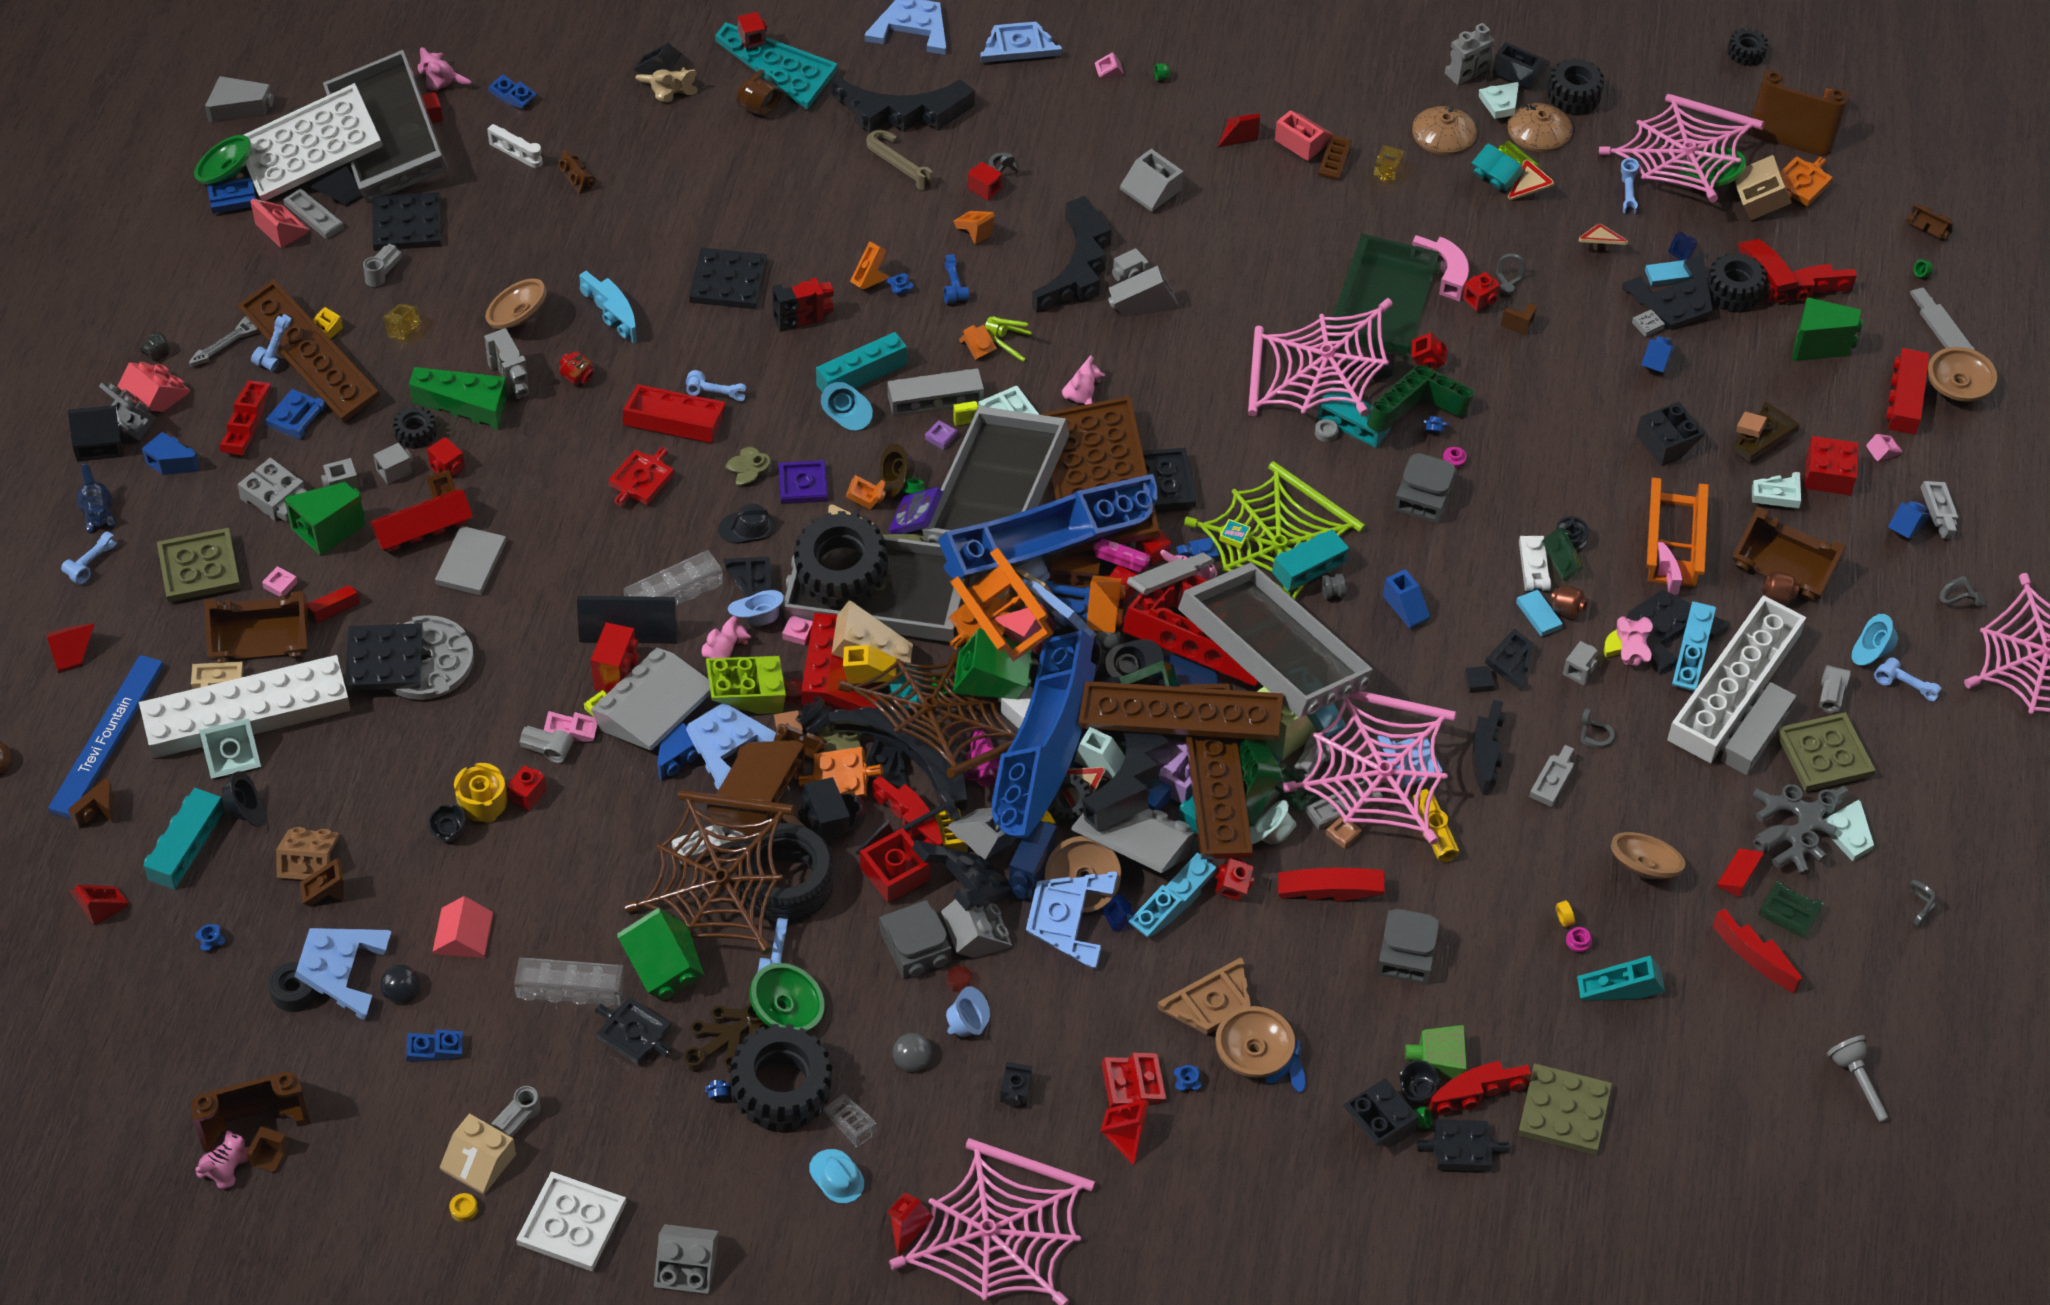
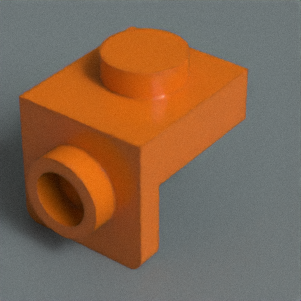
M975 325L968 327L963 331L964 335L959 339L960 343L966 342L975 360L997 349L984 325L978 328Z
M855 475L851 480L846 498L871 510L876 503L880 504L886 493L883 490L886 482L881 480L877 485H874Z

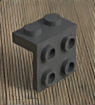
M101 382L99 387L115 399L112 405L117 407L122 428L140 441L156 419V417L149 413L151 408L141 401L137 402L134 400L136 396L128 390H122L113 383L107 385Z

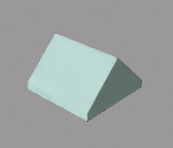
M249 718L199 730L211 779L233 774L237 771L261 767Z

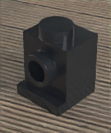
M1006 1062L1000 1091L1001 1103H1006L1012 1107H1026L1032 1081V1066Z

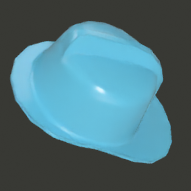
M835 382L824 389L821 395L822 408L841 426L848 430L857 431L865 428L870 423L873 413L871 404L866 397L852 386L844 382Z
M1878 614L1867 622L1852 650L1851 658L1855 664L1859 666L1870 664L1877 658L1884 657L1894 650L1897 645L1898 634L1893 628L1892 619L1888 615Z
M826 1149L817 1153L812 1158L810 1174L830 1200L836 1203L847 1204L861 1196L864 1189V1178L856 1164L844 1152L836 1149Z

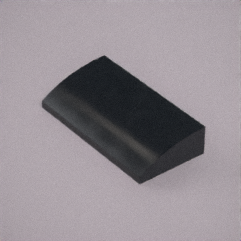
M577 596L579 642H598L607 622L634 628L635 639H638V643H677L678 623L675 597Z

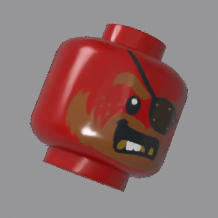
M575 351L570 355L566 353L559 362L561 365L560 375L573 385H585L594 374L592 361L580 352Z

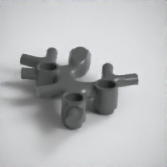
M1786 785L1783 788L1782 794L1776 796L1756 788L1752 797L1766 804L1764 809L1755 814L1758 821L1762 822L1776 812L1783 810L1786 813H1795L1798 817V823L1795 825H1775L1765 829L1755 836L1753 840L1754 847L1758 851L1769 852L1782 842L1789 841L1792 843V847L1772 859L1774 866L1779 868L1786 862L1793 861L1800 875L1808 874L1810 870L1805 859L1814 856L1821 862L1827 856L1817 846L1819 837L1813 831L1819 830L1833 836L1837 827L1825 822L1823 818L1833 815L1836 806L1842 802V798L1849 794L1848 789L1845 786H1841L1837 790H1822L1816 801L1805 802L1802 799L1803 792L1797 785Z

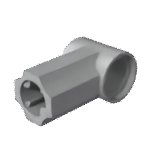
M388 244L375 257L367 258L363 262L365 282L368 286L379 287L385 283V275L402 258L401 252L396 246Z
M1829 665L1825 666L1821 681L1823 688L1819 707L1823 709V712L1832 714L1833 712L1840 711L1843 694L1846 691L1850 677L1849 670Z
M527 726L524 727L521 733L519 743L520 747L542 753L548 760L554 763H562L574 740L570 734L563 730H555L551 733Z
M1312 733L1306 742L1303 754L1294 766L1293 772L1301 780L1306 779L1311 774L1318 760L1319 749L1316 738L1312 737ZM1321 742L1323 749L1322 761L1315 775L1324 761L1328 762L1331 758L1329 746Z
M523 1086L517 1089L512 1102L491 1123L492 1127L512 1138L528 1119L535 1118L539 1114L541 1106L537 1091L530 1086ZM527 1100H532V1101H533V1102L530 1103L529 1105H522V1103H523L524 1101H527Z

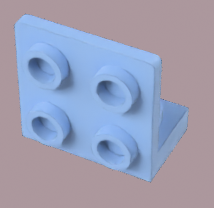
M1377 736L1378 742L1390 745L1411 744L1418 738H1409L1395 743V741H1390L1389 737ZM1426 737L1422 748L1423 761L1428 772H1436L1431 759V745ZM1418 744L1412 750V761L1416 771H1423L1419 762ZM1378 746L1379 752L1389 754L1402 753L1406 749H1389ZM1409 754L1404 757L1405 770L1411 771ZM1381 756L1382 760H1387V761H1390V762H1392V761L1396 758V757H1390V758H1388V757H1383V756ZM1436 758L1437 765H1438V767H1439V769H1440V771H1441V773H1442V769H1441V767H1440V765H1439V763H1438V760H1437V758ZM1400 762L1393 769L1401 770ZM1393 775L1395 781H1397L1399 775ZM1403 776L1399 787L1401 789L1406 788L1413 776ZM1417 777L1412 785L1421 783L1424 777Z

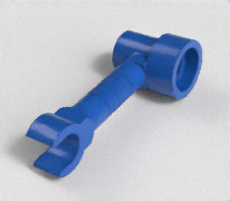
M945 255L947 262H944L952 285L944 286L945 304H955L956 301L969 300L968 287H961L955 255Z

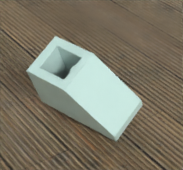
M1089 727L1079 744L1074 762L1087 768L1103 767L1105 768L1103 776L1112 779L1120 770L1125 760V755L1112 737Z

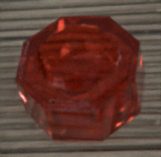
M789 678L784 681L786 702L797 703L802 699L801 690L803 683L799 679Z
M955 966L948 970L947 985L952 991L961 992L964 988L971 987L972 973L967 967Z

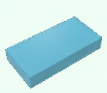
M1685 260L1646 265L1645 272L1651 287L1690 280L1691 278L1683 267Z
M1538 590L1517 598V605L1541 637L1562 629L1563 623Z

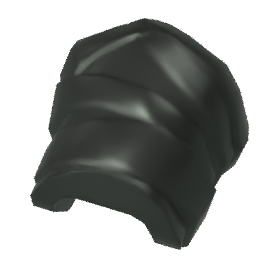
M161 333L150 334L146 339V343L139 349L141 353L147 354L153 361L160 360L161 357L168 355L170 352L166 337Z

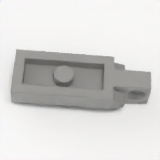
M1924 481L1920 488L1934 525L1939 527L1942 539L1951 540L1957 531L1956 520L1958 515L1946 483Z
M1565 745L1559 756L1553 754V756L1549 757L1530 791V798L1550 807L1553 806L1572 772L1574 763L1570 762L1573 756V748Z

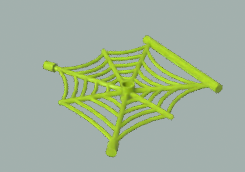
M1274 461L1268 466V469L1274 472V476L1262 486L1246 491L1232 489L1234 495L1232 504L1225 514L1215 520L1204 523L1198 522V519L1186 516L1184 526L1202 528L1213 540L1221 554L1222 571L1227 572L1232 571L1231 568L1243 566L1241 564L1245 562H1252L1272 572L1273 568L1254 559L1261 557L1274 563V558L1265 555L1266 553L1272 552L1273 555L1277 556L1281 552L1291 550V548L1287 547L1288 545L1296 543L1295 548L1302 541L1307 542L1317 534L1325 533L1331 529L1338 532L1337 535L1340 536L1349 528H1354L1361 533L1366 526ZM1279 477L1347 524L1342 525L1327 521L1303 509L1285 491L1279 481ZM1274 481V491L1268 495L1247 501L1241 496L1262 490ZM1280 490L1290 503L1302 513L1314 520L1334 526V528L1329 529L1315 526L1297 517L1280 500ZM1275 495V503L1265 508L1253 510L1248 505L1266 500ZM1238 499L1242 505L1240 514L1234 521L1239 522L1246 509L1250 515L1244 525L1248 526L1252 518L1258 524L1245 540L1247 546L1246 557L1242 558L1240 548L1236 547L1238 560L1234 561L1231 545L1226 543L1230 554V564H1227L1221 545L1209 531L1212 530L1221 534L1225 525L1217 527L1210 524L1217 523L1227 517L1235 507L1236 500ZM1280 506L1299 523L1320 531L1310 533L1298 529L1282 516ZM1275 507V514L1260 519L1256 514ZM1276 518V526L1268 527L1264 524V522ZM1281 520L1286 526L1305 536L1300 537L1288 532L1281 527ZM1260 527L1263 529L1262 533L1258 537L1253 536L1258 532ZM1276 530V535L1274 536L1271 531ZM1281 532L1294 539L1287 540L1284 535H1281ZM1266 533L1271 540L1263 539L1262 537ZM1249 540L1258 543V552L1251 554ZM1262 544L1270 545V547L1263 549ZM1305 583V584H1303V585H1301V586H1299V587L1297 588V590L1294 592V594H1293V596H1292V598H1293L1294 600H1295L1297 594L1301 591V589H1302V588L1304 587V585H1306L1307 583ZM1279 586L1283 591H1285L1290 596V592H1288V590L1285 587L1283 589L1281 586Z

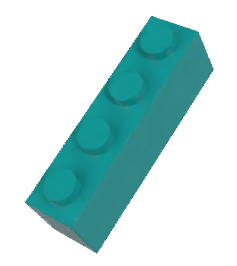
M893 332L816 367V386L822 393L827 386L835 382H844L855 389L907 365V346L896 332Z
M194 788L190 795L184 798L181 809L177 815L171 818L168 829L164 835L158 838L153 852L145 858L143 866L149 881L174 890L176 889L225 812L220 796Z

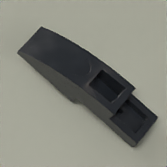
M1493 700L1488 718L1478 716L1473 738L1472 764L1477 784L1483 795H1488L1490 786L1495 787L1498 773L1494 772L1495 767H1501L1504 753H1500L1502 743L1498 742L1500 732L1496 731L1497 726L1502 727L1506 713L1501 712L1503 702Z

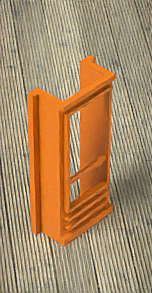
M1652 477L1646 567L1649 568V582L1667 584L1666 576H1657L1658 542H1663L1666 546L1691 549L1690 562L1676 560L1682 577L1681 586L1696 587L1699 574L1704 575L1709 485L1699 483L1696 497L1661 493V478ZM1660 503L1693 507L1691 545L1667 542L1662 539L1658 540Z
M997 547L990 552L999 565L996 569L968 589L958 576L950 581V583L998 651L1005 650L1014 662L1052 635L1053 631L1045 621L1048 618L1047 614ZM1012 586L1019 596L1012 598L1009 603L989 617L982 607ZM1022 599L1042 629L1012 650L991 620Z

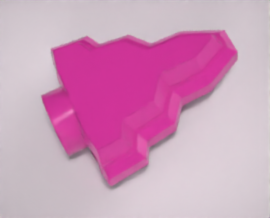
M1102 538L1099 542H1094L1092 545L1096 557L1134 571L1144 573L1149 565V554Z
M975 731L973 737L986 733L984 731ZM983 738L971 742V751L966 754V761L994 749L991 739ZM1000 757L963 773L964 779L970 782L977 781L983 787L994 785L996 783Z

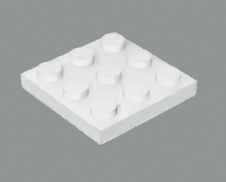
M551 1172L516 1239L517 1245L593 1272L627 1203L626 1197Z

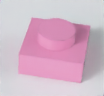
M278 566L262 582L264 589L279 597L286 595L298 583L295 575Z
M791 615L782 633V639L806 645L811 635L813 621Z

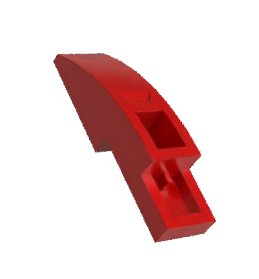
M1831 264L1803 268L1792 272L1798 280L1796 289L1776 293L1770 284L1766 300L1767 303L1805 301L1807 297L1812 298L1813 293L1852 291L1857 274L1855 269L1833 270Z
M881 776L873 781V796L875 800L882 805H886L897 818L902 819V826L930 811L924 801L906 784L897 789ZM934 816L906 831L911 839L943 846L941 833Z
M1496 1061L1466 1071L1449 1081L1432 1096L1429 1109L1432 1115H1447L1452 1111L1462 1109L1473 1110L1481 1106L1484 1095L1490 1097L1510 1090L1513 1092L1521 1091L1529 1085L1531 1077L1529 1065L1503 1069L1500 1061Z

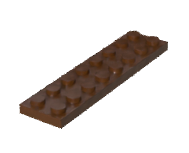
M275 279L237 305L243 315L269 343L275 331L276 318L278 316L282 317L283 314L291 318V323L282 336L277 352L310 388L326 402L327 406L343 423L380 397L379 391Z
M1085 681L1078 723L1079 727L1083 729L1091 727L1099 730L1279 741L1284 694Z
M1229 684L1180 685V687L1230 690ZM1185 735L1201 859L1252 858L1253 850L1237 738Z

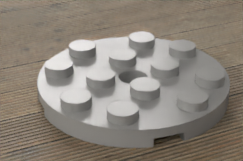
M438 616L412 617V621L404 624L423 623V655H429L431 658L422 660L421 688L389 690L399 696L417 700L437 698L450 693L459 687L471 672L474 662L472 642H470L466 635V631L449 619Z

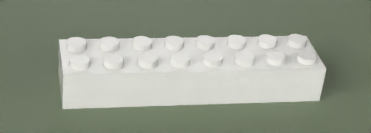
M1763 595L1672 722L1667 740L1712 763L1725 739L1730 737L1737 722L1742 720L1748 706L1754 703L1759 690L1765 687L1800 637L1806 617Z
M337 655L139 702L153 759L203 747L199 730L249 718L253 734L351 711Z

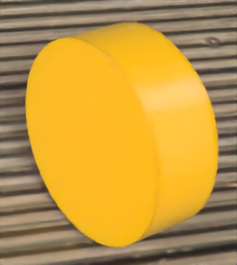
M1566 900L1557 903L1556 912L1562 926L1569 927L1574 925L1575 918L1569 903Z
M467 1193L456 1195L449 1205L451 1216L459 1222L472 1220L478 1212L476 1199Z

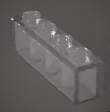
M706 550L623 588L624 596L675 597L677 606L722 585V568L710 551Z
M519 957L514 982L516 998L528 1001L539 999L554 1003L565 1001L580 1005L602 1003L606 1007L612 1005L620 1006L625 982L623 965Z

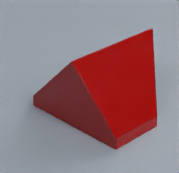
M1260 113L1227 118L1228 123L1218 147L1258 140Z
M95 623L72 626L46 634L58 673L82 666V660Z
M77 884L74 889L69 891L94 926L126 908L129 904L117 886Z
M1146 1099L1108 1108L1100 1130L1133 1166L1147 1122L1149 1102Z
M905 1192L887 1212L891 1218L897 1257L904 1252L934 1218L919 1199Z

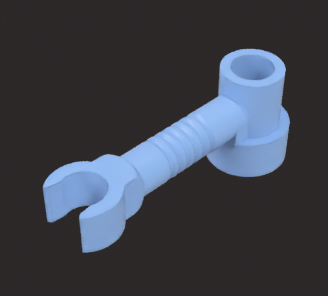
M1626 158L1621 163L1622 181L1625 183L1624 214L1627 207L1634 208V214H1636L1638 207L1634 198L1635 175L1638 173L1639 163L1633 158Z
M283 314L282 317L278 316L276 318L275 331L268 349L266 350L261 346L258 347L252 354V363L259 367L264 366L272 372L276 370L280 360L275 358V354L284 332H286L291 323L289 316Z
M693 370L687 375L686 391L692 396L698 395L700 391L729 395V397L737 401L745 399L744 394L737 393V391L746 390V385L744 384L726 386L705 382V375L698 370Z
M110 532L103 533L97 541V545L76 562L70 559L66 560L62 564V572L67 574L70 580L78 585L86 583L91 575L90 569L86 566L103 551L111 550L117 545V542L112 540L115 535Z
M1888 658L1874 673L1878 683L1890 685L1897 678L1919 690L1927 700L1932 702L1937 699V694L1942 689L1938 684L1923 682L1899 669L1900 662L1895 658Z
M777 919L771 959L760 958L758 971L767 965L781 963L788 919Z

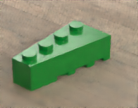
M414 367L409 382L412 403L437 411L443 409L449 411L452 416H465L471 418V421L481 424L483 422L490 424V428L498 430L508 397L505 377Z

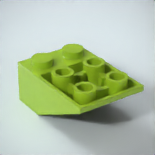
M779 656L706 658L710 693L713 701L757 714L783 712L786 694Z

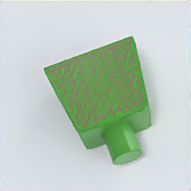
M1464 1025L1423 1030L1419 1045H1405V1060L1427 1061L1435 1067L1440 1079L1451 1081L1466 1072L1467 1069Z

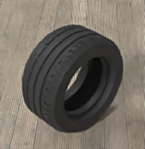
M779 823L772 844V859L785 857L798 859L807 864L812 873L805 882L796 887L785 889L773 888L764 913V919L777 922L778 918L788 919L787 923L806 919L817 913L831 896L834 885L831 850L819 834L807 827L792 823ZM772 829L762 839L760 850L762 868L765 864L769 863L768 844ZM756 837L745 840L741 848L749 846ZM757 846L751 852L750 865L753 875H758L759 873L756 858ZM739 852L737 857H740L743 852ZM747 857L743 861V876L749 875L747 870ZM739 867L736 869V876H739ZM742 881L739 885L740 899H742L749 881ZM754 881L747 894L744 905L749 910L754 892L760 881ZM765 882L757 895L754 906V914L759 917L766 892L770 887Z

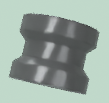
M1342 573L1336 574L1335 577L1322 576L1321 586L1325 599H1331L1332 596L1345 597L1346 585Z

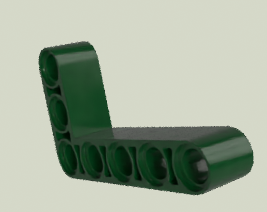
M1419 365L1414 367L1374 401L1367 426L1374 431H1385L1421 399L1452 414L1465 416L1468 413L1474 392L1469 387L1429 367Z
M1237 738L1240 765L1244 771L1242 779L1249 826H1255L1280 778V767L1265 740Z

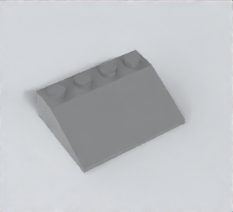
M656 648L638 666L633 668L623 680L617 683L608 694L601 698L591 708V711L602 732L652 750L711 694L709 679L674 653Z
M1146 809L1099 832L1084 820V814H1082L1071 829L1160 873L1187 858L1197 832L1190 829V825L1183 821L1171 820L1167 818L1168 815L1166 813Z

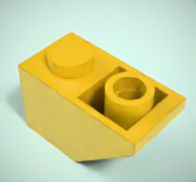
M870 645L844 647L843 668L847 682L852 684L863 683L888 669L896 662L897 658ZM897 666L874 682H885L897 675Z

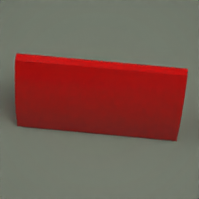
M637 384L623 409V425L712 443L721 423L726 402Z

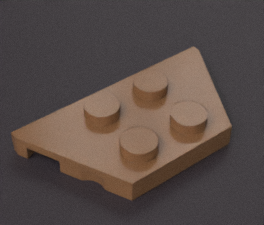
M1240 957L1158 1002L1157 1008L1206 1035L1217 1030L1221 1021L1229 1013L1239 1008L1251 1006L1247 993V980L1244 975L1243 959Z

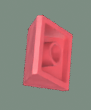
M258 199L251 200L255 224L280 248L308 233L309 229L283 205Z
M1039 604L1048 616L1045 619L1046 623L1054 631L1057 627L1056 622L1043 604ZM1028 608L995 617L996 622L1008 638L1019 643L1024 642L1042 629ZM1043 641L1032 648L1033 653L1037 655L1040 653Z
M466 896L442 907L433 954L485 958L493 912Z

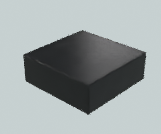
M1490 666L1465 669L1469 692L1493 691L1494 682Z

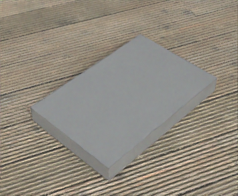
M460 526L435 578V584L481 595L506 544V536Z

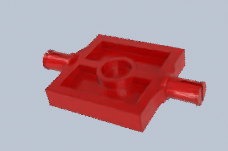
M661 447L654 456L643 454L635 449L608 479L609 486L621 492L614 499L616 505L622 506L628 498H634L645 505H648L674 476V469L662 462L666 455H668L667 449Z

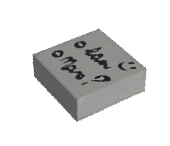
M1652 310L1633 317L1632 321L1634 326L1645 337L1663 330L1665 325Z

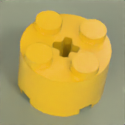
M477 763L475 767L469 769L466 767L457 774L454 781L456 801L465 811L466 818L478 822H494L504 811L508 801L505 780L501 771L491 764Z

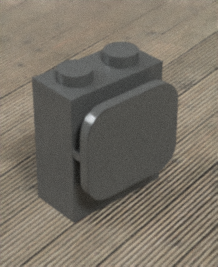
M1420 453L1412 455L1407 463L1402 482L1396 494L1394 511L1439 524L1455 483L1457 468L1452 463Z
M927 900L879 917V931L903 979L917 977L925 971L944 967L947 963L951 962V947L946 939V931L937 913L931 909Z
M1402 909L1388 910L1376 975L1428 985L1439 920L1431 915Z

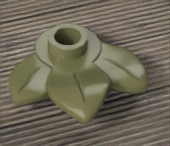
M746 447L741 449L740 456L731 458L725 467L729 471L738 473L735 484L736 486H742L754 482L758 475L761 476L768 473L771 468V459L767 454L759 453L756 448Z
M829 724L817 731V735L824 737V740L827 741L824 751L822 750V753L860 747V742L863 739L862 734L829 732Z

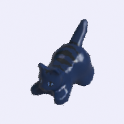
M83 463L82 476L84 485L78 489L76 501L79 510L85 512V529L91 534L99 526L104 525L108 528H114L116 522L108 507L112 505V495L104 484L94 481L88 464Z

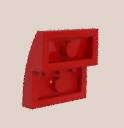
M1132 1053L1130 1058L1104 1057L1101 1064L1110 1108L1143 1099L1149 1102L1148 1106L1165 1102L1166 1095L1157 1053Z

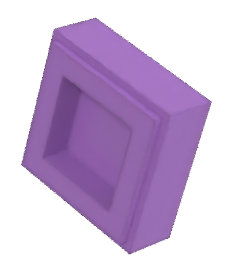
M938 420L925 434V440L944 450L957 437V430Z

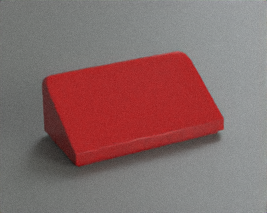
M347 585L308 603V612L314 621L318 623L359 604V595L355 589Z
M1738 849L1717 886L1740 897L1760 865L1764 852Z

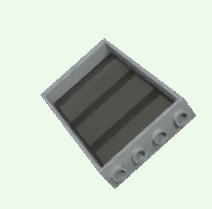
M403 50L323 83L327 96L355 83L383 143L382 147L350 161L358 188L366 203L372 202V197L386 196L449 170L411 64Z
M979 406L942 485L943 495L929 527L922 529L925 542L939 544L938 539L947 531L993 521L1038 507L1069 437L1066 419Z
M884 537L888 556L887 576L883 577L884 583L880 588H875L876 593L873 596L869 597L867 595L864 597L865 601L861 603L855 601L853 603L899 635L952 641L957 636L958 631L948 618L965 602L950 583L954 578L949 576L943 567L947 561L940 545ZM839 547L826 553L819 564L834 571L846 570L856 565L861 560L863 554L854 548ZM793 555L791 563L792 574L787 576L786 595H783L784 600L780 605V608L784 610L785 619H789L792 615L813 621L814 613L838 615L844 608V604H838L837 607L830 606L827 601L825 604H822L816 600V596L810 597L806 593V589L802 588ZM971 576L960 579L967 589Z
M1252 562L1187 589L1183 593L1178 610L1271 693H1283V704L1299 718L1307 714H1313L1324 706H1330L1341 698L1345 699L1358 690H1364L1370 682L1369 677L1373 669Z

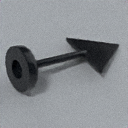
M943 787L937 792L941 806L893 831L889 820H887L855 852L856 855L860 854V851L897 830L903 828L905 831H908L943 811L952 821L960 819L959 811L948 791Z

